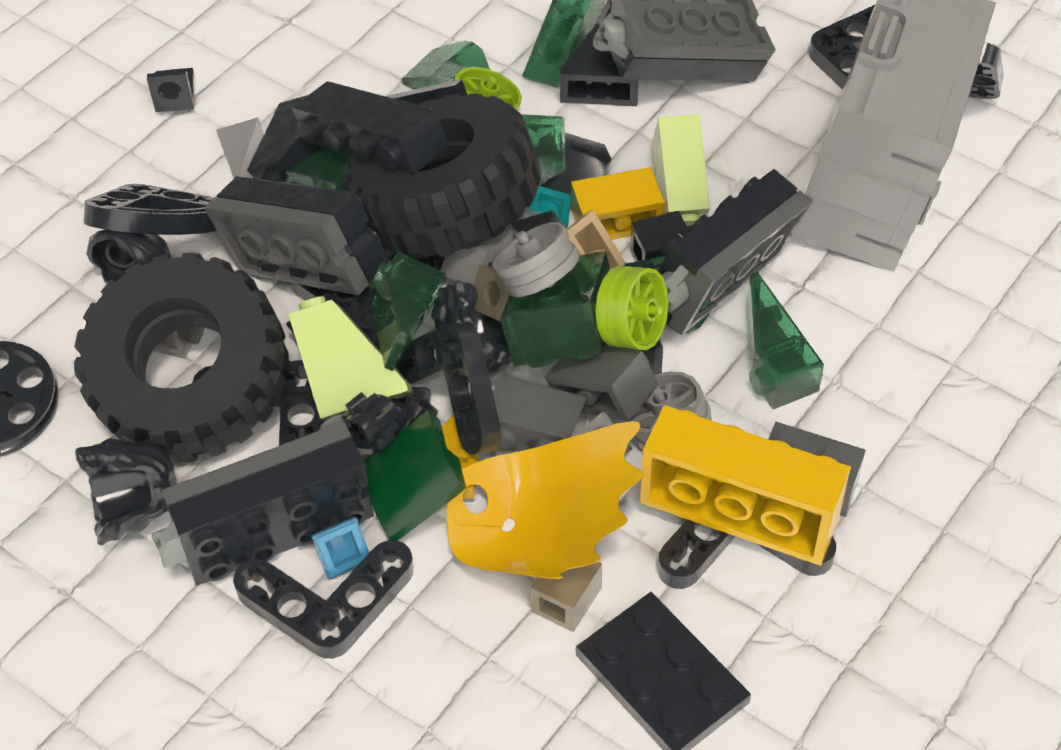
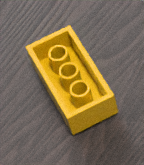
M664 405L643 448L642 472L644 474L641 479L640 503L821 566L839 520L851 466L838 463L828 456H817L793 448L779 440H769L745 432L734 425H724L699 417L691 411L678 410Z

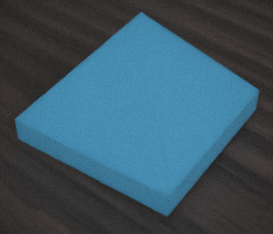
M356 517L311 535L328 580L356 568L369 554Z

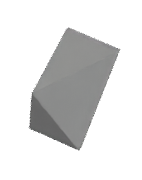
M259 117L216 130L233 178L236 176L253 178L247 169L264 135Z

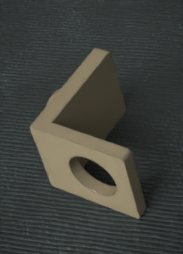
M479 265L475 288L478 292L475 310L498 321H505L508 307L511 304L519 301L522 305L519 313L522 312L525 296L512 297L503 284V278L496 273L493 266Z

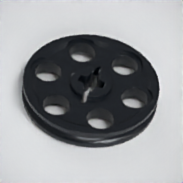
M0 341V358L9 359L8 363L0 369V457L13 453L36 439L51 422L56 412L59 398L56 380L44 357L26 345L10 341ZM40 375L43 377L41 382L34 387L24 388L20 386L21 382L28 376ZM30 410L35 412L32 419L26 423H12L13 417L21 411Z

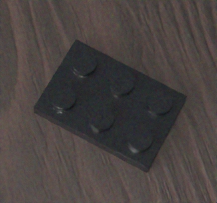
M652 591L576 646V656L662 750H691L750 703L751 693Z

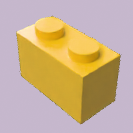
M651 167L571 182V211L575 222L588 211L594 210L612 240L630 237L631 222L664 214L665 201Z

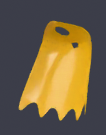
M636 421L616 423L539 447L490 457L463 468L462 472L466 487L472 484L479 485L484 489L488 502L486 509L479 514L472 513L465 507L463 503L464 491L447 503L448 542L454 555L462 563L470 567L548 579H561L563 576L560 574L566 570L599 562L601 557L594 551L596 544L602 538L628 522V518L619 509L621 495L643 478L644 473L628 463L624 456L630 440L640 429V423ZM507 518L513 519L515 521L513 529L503 531L502 527Z

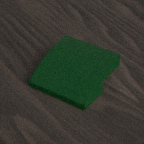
M429 410L395 436L396 439L383 450L375 451L364 460L369 484L366 488L371 496V504L390 540H400L466 489L460 459L447 449L441 421Z

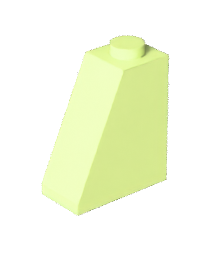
M700 114L658 117L651 149L657 183L665 201L664 214L679 210L686 226H692L702 215H708L710 211Z
M323 296L311 298L298 304L299 311L288 314L320 419L328 420L334 415L348 411L345 404L360 392L367 398L373 393L381 394L391 401L394 398L398 399L413 394L412 387L408 381L333 300L326 301Z

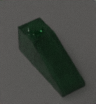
M552 0L522 77L559 89L561 67L598 22L597 18L606 0Z
M399 251L389 265L381 263L371 284V287L377 289L371 307L384 368L390 371L395 369L432 310L434 299L437 298L438 291L446 276V273Z
M759 272L750 274L746 301L750 354L749 379L755 393L758 396L763 395L772 410L819 392L825 364Z

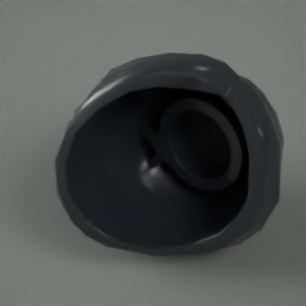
M105 229L97 231L89 237L86 251L89 261L95 267L101 269V276L106 284L111 280L116 282L127 274L125 272L126 269L137 263L142 266L153 262V257L170 254L167 242L158 235L118 232Z

